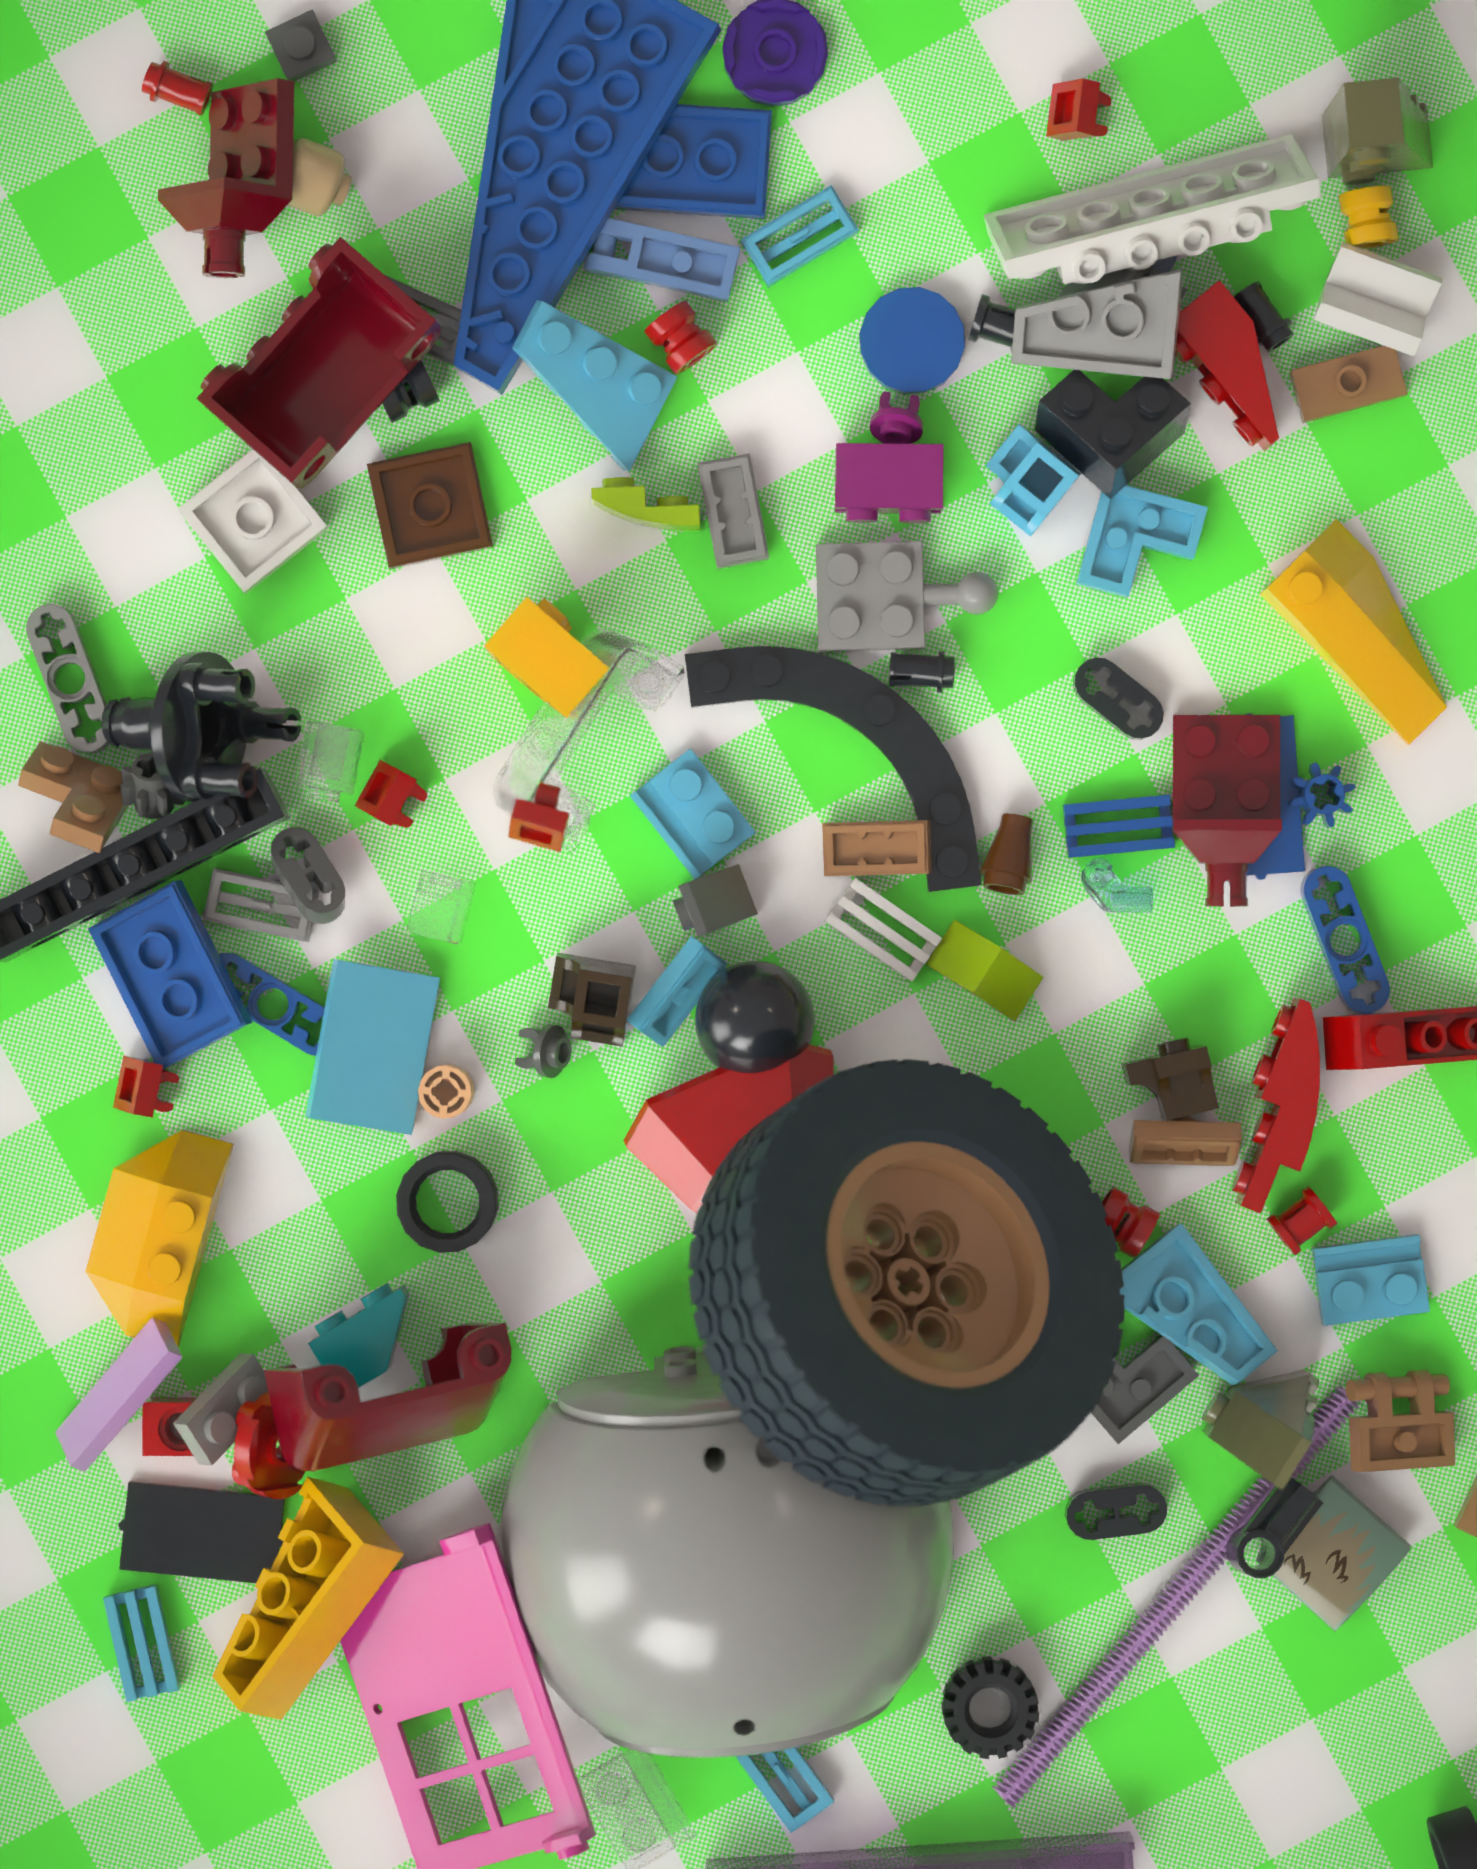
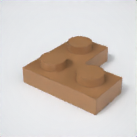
M40 741L21 770L18 786L62 803L53 817L49 834L94 852H101L129 806L122 804V772L112 766L102 765L73 754L65 748L52 746Z

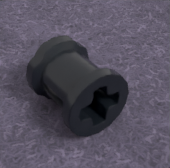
M982 294L968 340L976 342L979 338L1008 346L1012 352L1016 309L990 302V296Z

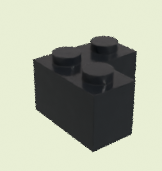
M1073 370L1039 400L1035 431L1111 499L1185 433L1191 403L1166 380L1154 377H1143L1115 402L1080 370Z

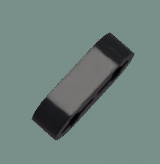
M1093 658L1078 667L1073 676L1075 695L1118 732L1129 739L1142 740L1152 736L1159 730L1164 716L1161 703L1152 693L1116 664L1105 658ZM1101 669L1108 672L1109 676L1106 684L1118 693L1114 700L1101 691H1098L1093 696L1086 692L1085 689L1089 681L1084 677V674L1087 670L1094 674ZM1122 698L1135 707L1143 702L1150 706L1151 709L1148 711L1147 716L1152 723L1149 728L1142 724L1135 729L1128 726L1127 722L1130 719V714L1118 704Z
M1130 1483L1084 1489L1071 1496L1065 1506V1518L1069 1528L1075 1535L1087 1540L1149 1533L1158 1529L1167 1516V1504L1164 1496L1156 1487L1148 1483ZM1145 1494L1149 1502L1157 1503V1509L1148 1512V1521L1140 1522L1135 1513L1120 1514L1119 1507L1136 1504V1495ZM1092 1500L1096 1509L1112 1508L1113 1515L1096 1518L1095 1527L1091 1529L1086 1527L1083 1520H1075V1513L1083 1511V1502Z

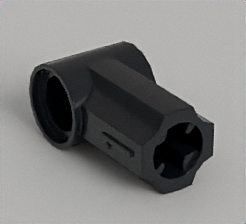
M1290 1477L1283 1490L1274 1486L1244 1527L1237 1529L1230 1536L1226 1546L1229 1563L1236 1570L1253 1578L1264 1579L1273 1576L1281 1568L1284 1554L1323 1502L1292 1477ZM1261 1538L1266 1546V1556L1260 1564L1249 1566L1244 1558V1549L1252 1539Z

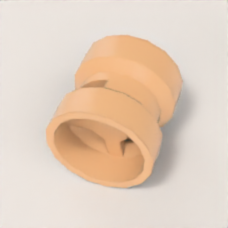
M452 1064L439 1065L427 1071L421 1079L418 1088L419 1101L424 1110L432 1116L442 1119L453 1118L466 1111L472 1103L475 1093L474 1082L469 1073L461 1067Z

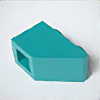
M386 1283L362 1297L360 1300L365 1308L351 1317L346 1318L341 1310L314 1326L319 1336L312 1339L308 1345L320 1365H339L346 1368L354 1376L358 1388L388 1371L392 1365L410 1294L405 1285L392 1291L389 1284Z

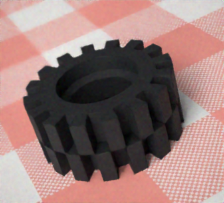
M991 1656L982 1657L981 1661L974 1662L972 1659L965 1662L963 1669L960 1671L956 1669L951 1674V1681L949 1684H945L943 1690L942 1714L950 1737L955 1743L958 1742L965 1752L970 1755L972 1752L977 1753L983 1759H989L990 1755H998L999 1759L1008 1757L1007 1752L1013 1749L1018 1752L1024 1747L1023 1742L1027 1738L1031 1740L1035 1733V1723L1039 1721V1701L1031 1681L1020 1667L1011 1665L1009 1660L1000 1658L999 1661L993 1660ZM992 1687L1000 1689L1007 1694L1011 1701V1711L1006 1721L1001 1725L988 1728L977 1724L972 1719L969 1706L971 1699L978 1691Z

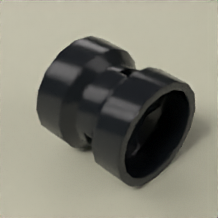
M422 360L418 362L382 403L391 423L407 417L409 410L418 405L427 408L440 402ZM408 382L411 391L407 392L403 383Z

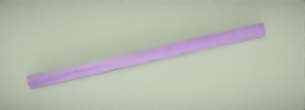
M1341 1385V1388H1335L1336 1393H1330L1332 1398H1326L1328 1404L1322 1403L1323 1408H1317L1320 1414L1313 1413L1315 1423L1312 1444L1293 1472L1292 1478L1298 1479L1296 1473L1302 1474L1301 1468L1307 1469L1305 1463L1311 1464L1309 1457L1315 1459L1314 1453L1320 1454L1317 1447L1325 1448L1323 1443H1329L1326 1437L1333 1438L1331 1432L1338 1433L1335 1427L1342 1428L1339 1422L1346 1423L1344 1417L1349 1419L1348 1412L1355 1413L1352 1406L1357 1409L1359 1408L1357 1402H1361L1350 1401L1347 1398L1346 1389ZM1263 1476L1264 1480L1257 1478V1482L1260 1485L1253 1483L1254 1489H1248L1251 1495L1244 1493L1246 1500L1239 1499L1242 1505L1235 1504L1238 1510L1231 1508L1233 1515L1226 1514L1229 1520L1222 1519L1225 1525L1218 1524L1220 1530L1213 1529L1216 1535L1209 1534L1212 1540L1205 1539L1207 1545L1200 1544L1203 1551L1196 1549L1199 1556L1192 1554L1194 1561L1189 1558L1187 1560L1190 1566L1183 1564L1186 1571L1179 1569L1181 1576L1174 1575L1177 1581L1170 1579L1173 1586L1166 1584L1168 1591L1161 1590L1164 1596L1157 1594L1160 1601L1152 1600L1156 1606L1148 1605L1151 1611L1144 1610L1147 1616L1139 1615L1143 1621L1136 1619L1135 1621L1138 1626L1131 1625L1134 1631L1127 1629V1633L1130 1636L1122 1635L1125 1642L1119 1639L1118 1642L1121 1646L1114 1644V1648L1117 1651L1109 1650L1112 1657L1106 1654L1105 1657L1108 1661L1101 1660L1103 1667L1098 1664L1096 1665L1099 1672L1092 1670L1095 1676L1088 1675L1090 1682L1083 1680L1086 1687L1079 1685L1082 1692L1075 1690L1077 1697L1070 1696L1073 1702L1066 1700L1069 1707L1062 1705L1061 1707L1064 1712L1057 1711L1060 1717L1053 1715L1056 1722L1048 1721L1051 1728L1045 1725L1044 1727L1047 1732L1040 1730L1043 1737L1035 1736L1039 1742L1037 1743L1032 1740L1031 1742L1034 1747L1027 1746L1030 1752L1022 1751L1026 1757L1023 1758L1019 1755L1018 1758L1021 1762L1014 1761L1017 1767L1009 1766L1012 1773L1007 1770L1005 1771L1008 1778L1001 1776L1004 1782L1001 1783L997 1780L999 1788L992 1786L1011 1807H1016L1015 1803H1019V1799L1024 1798L1023 1794L1029 1792L1028 1787L1032 1788V1784L1037 1783V1777H1042L1041 1773L1046 1772L1045 1769L1050 1767V1762H1055L1054 1758L1059 1757L1058 1753L1063 1752V1747L1067 1748V1743L1072 1742L1071 1738L1077 1736L1076 1732H1080V1728L1085 1727L1084 1723L1090 1721L1089 1717H1093V1713L1098 1712V1706H1103L1101 1704L1102 1701H1107L1106 1696L1111 1697V1691H1116L1115 1686H1120L1119 1683L1124 1681V1676H1129L1128 1671L1132 1672V1667L1137 1666V1661L1141 1662V1656H1146L1145 1652L1150 1651V1646L1155 1645L1154 1640L1159 1641L1158 1637L1164 1635L1163 1630H1168L1167 1625L1172 1626L1171 1620L1176 1621V1615H1181L1180 1610L1185 1611L1184 1605H1190L1189 1600L1193 1601V1595H1198L1197 1589L1202 1591V1585H1207L1206 1579L1211 1580V1575L1215 1576L1216 1574L1215 1570H1220L1219 1564L1224 1565V1560H1228L1226 1546L1230 1536L1237 1529L1244 1527L1273 1489L1274 1484Z

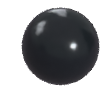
M745 961L723 969L706 985L700 995L695 1011L696 1035L707 1058L717 1068L722 1067L741 1073L768 1071L795 1058L810 1045L814 1033L815 1015L813 1004L803 984L788 970L764 961Z

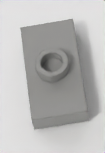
M750 453L697 463L717 569L769 560Z

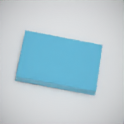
M333 959L305 1117L412 1135L419 1098L418 1088L423 1076L440 982L439 977Z

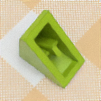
M956 920L952 922L926 962L927 966L1014 1022L1044 978L1002 947Z

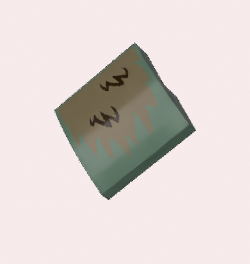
M1331 1475L1314 1492L1323 1504L1284 1554L1283 1564L1273 1577L1329 1627L1336 1631L1398 1566L1411 1550V1545ZM1266 1546L1257 1554L1255 1561L1259 1564L1266 1556Z

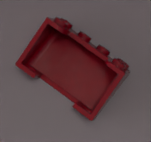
M339 237L333 245L329 243L323 245L313 255L308 264V268L312 271L309 277V284L313 290L306 298L301 295L293 300L282 315L284 323L271 337L267 335L261 337L251 347L246 356V360L249 362L244 368L237 363L224 367L222 364L217 365L202 381L200 388L203 391L196 398L213 416L297 489L307 486L321 473L426 355L441 332L440 325L430 314L342 237Z

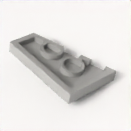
M1183 269L1018 306L1015 310L1011 363L1171 379L1174 375Z

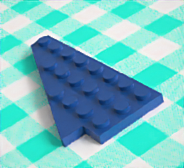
M506 0L454 358V366L459 371L503 395L523 362L512 347L536 300L543 301L554 308L556 307L720 34L721 28L718 23L677 0Z

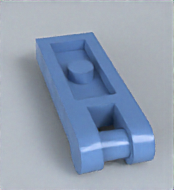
M608 218L595 240L593 252L586 255L583 269L596 275L617 277L729 302L740 247ZM617 241L632 243L628 260L613 257Z

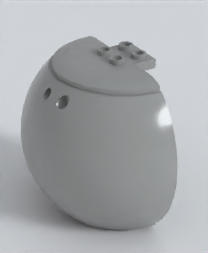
M681 1346L665 1350L663 1352L664 1356L654 1357V1370L587 1377L556 1391L557 1402H550L531 1427L518 1452L509 1476L502 1506L500 1552L541 1673L549 1686L569 1708L598 1730L604 1738L622 1747L663 1756L718 1758L769 1753L819 1742L868 1722L890 1705L894 1696L921 1662L931 1644L945 1608L951 1583L954 1554L953 1515L950 1501L911 1507L887 1506V1503L877 1505L855 1500V1494L846 1497L823 1487V1481L813 1482L792 1469V1462H783L764 1445L766 1440L762 1436L756 1437L739 1417L742 1412L738 1406L733 1408L720 1388L719 1384L722 1383L719 1374L713 1375L705 1353H696L694 1347Z

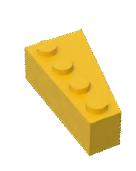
M308 1476L299 1492L304 1497L298 1513L294 1520L286 1519L278 1536L284 1542L272 1568H263L255 1585L258 1591L254 1606L250 1614L242 1613L212 1676L240 1712L279 1720L283 1719L404 1555V1552L348 1487Z

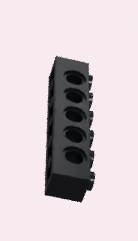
M262 768L256 770L258 775L257 788L255 793L249 798L214 794L209 799H198L197 802H192L103 847L100 853L93 852L1 899L0 962H8L290 819L291 817L268 771Z

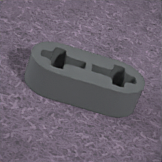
M291 827L278 833L271 843V864L296 907L307 920L313 923L326 924L334 921L342 914L345 908V886L317 839L303 828ZM293 846L297 852L305 850V869L302 870L293 857L285 859L287 847ZM315 881L323 894L331 892L330 904L324 905L319 899L312 901L311 882Z

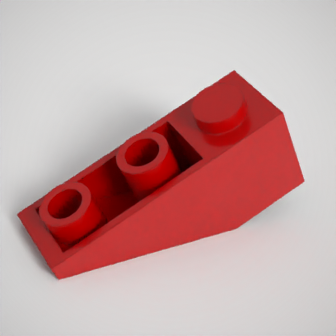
M1219 280L1179 312L1175 356L1184 364L1191 360L1204 376L1199 380L1201 387L1215 404L1220 405L1225 402L1235 414L1237 419L1232 422L1233 426L1245 442L1251 447L1258 443L1266 451L1279 439L1254 322Z
M1477 1006L1322 1017L1326 1070L1374 1069L1477 1060Z

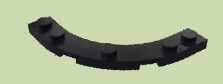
M756 646L684 654L691 708L748 701L788 702L826 712L861 733L883 753L898 773L912 801L917 819L931 821L932 873L926 874L928 892L982 885L971 808L961 777L948 751L934 730L916 709L893 689L872 675L846 662L820 653L796 648Z

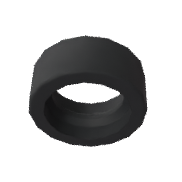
M459 1151L435 1152L416 1161L402 1177L396 1194L397 1216L405 1233L419 1246L438 1253L459 1252L477 1244L492 1227L499 1209L498 1188L490 1171L475 1157ZM442 1170H454L464 1174L474 1183L479 1194V1208L475 1219L466 1228L455 1233H442L431 1229L422 1221L417 1211L416 1196L420 1185L429 1175Z
M1464 1806L1427 1818L1428 1834L1438 1868L1477 1869V1823L1470 1809Z

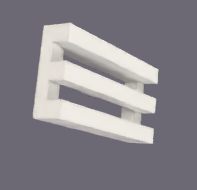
M857 878L853 879L824 921L911 982L942 940L936 933ZM857 893L926 940L927 942L922 949L852 902ZM846 910L915 959L908 967L839 919Z

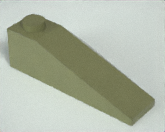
M1303 1369L1230 1386L1225 1395L1217 1392L1207 1405L1201 1418L1207 1422L1202 1432L1265 1479L1283 1490L1312 1444L1315 1418L1310 1416V1413L1317 1405V1398L1313 1394L1319 1387V1379Z

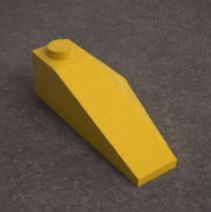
M1335 519L1260 595L1407 745H1410L1447 706L1374 557Z

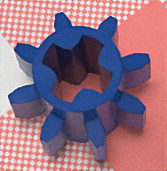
M1315 762L1309 764L1310 779L1304 780L1300 777H1293L1290 782L1299 788V798L1289 801L1288 806H1301L1306 812L1302 820L1303 825H1309L1316 816H1322L1323 824L1326 828L1334 826L1335 822L1333 812L1338 810L1341 813L1349 814L1353 811L1352 807L1345 803L1344 800L1345 793L1352 791L1356 787L1355 784L1343 785L1337 778L1341 772V766L1336 765L1330 769L1328 774H1321L1320 767ZM1327 783L1330 786L1327 795L1333 799L1332 804L1320 805L1317 808L1313 805L1316 796L1310 792V788Z

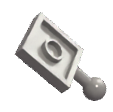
M922 541L816 544L819 652L925 649L924 606L959 605L964 611L979 615L991 610L998 599V588L995 581L989 575L981 572L969 573L959 583L924 584Z

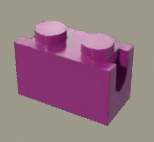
M836 443L835 513H846V522L853 523L878 522V514H899V522L901 523L931 522V514H941V510H943L944 444Z

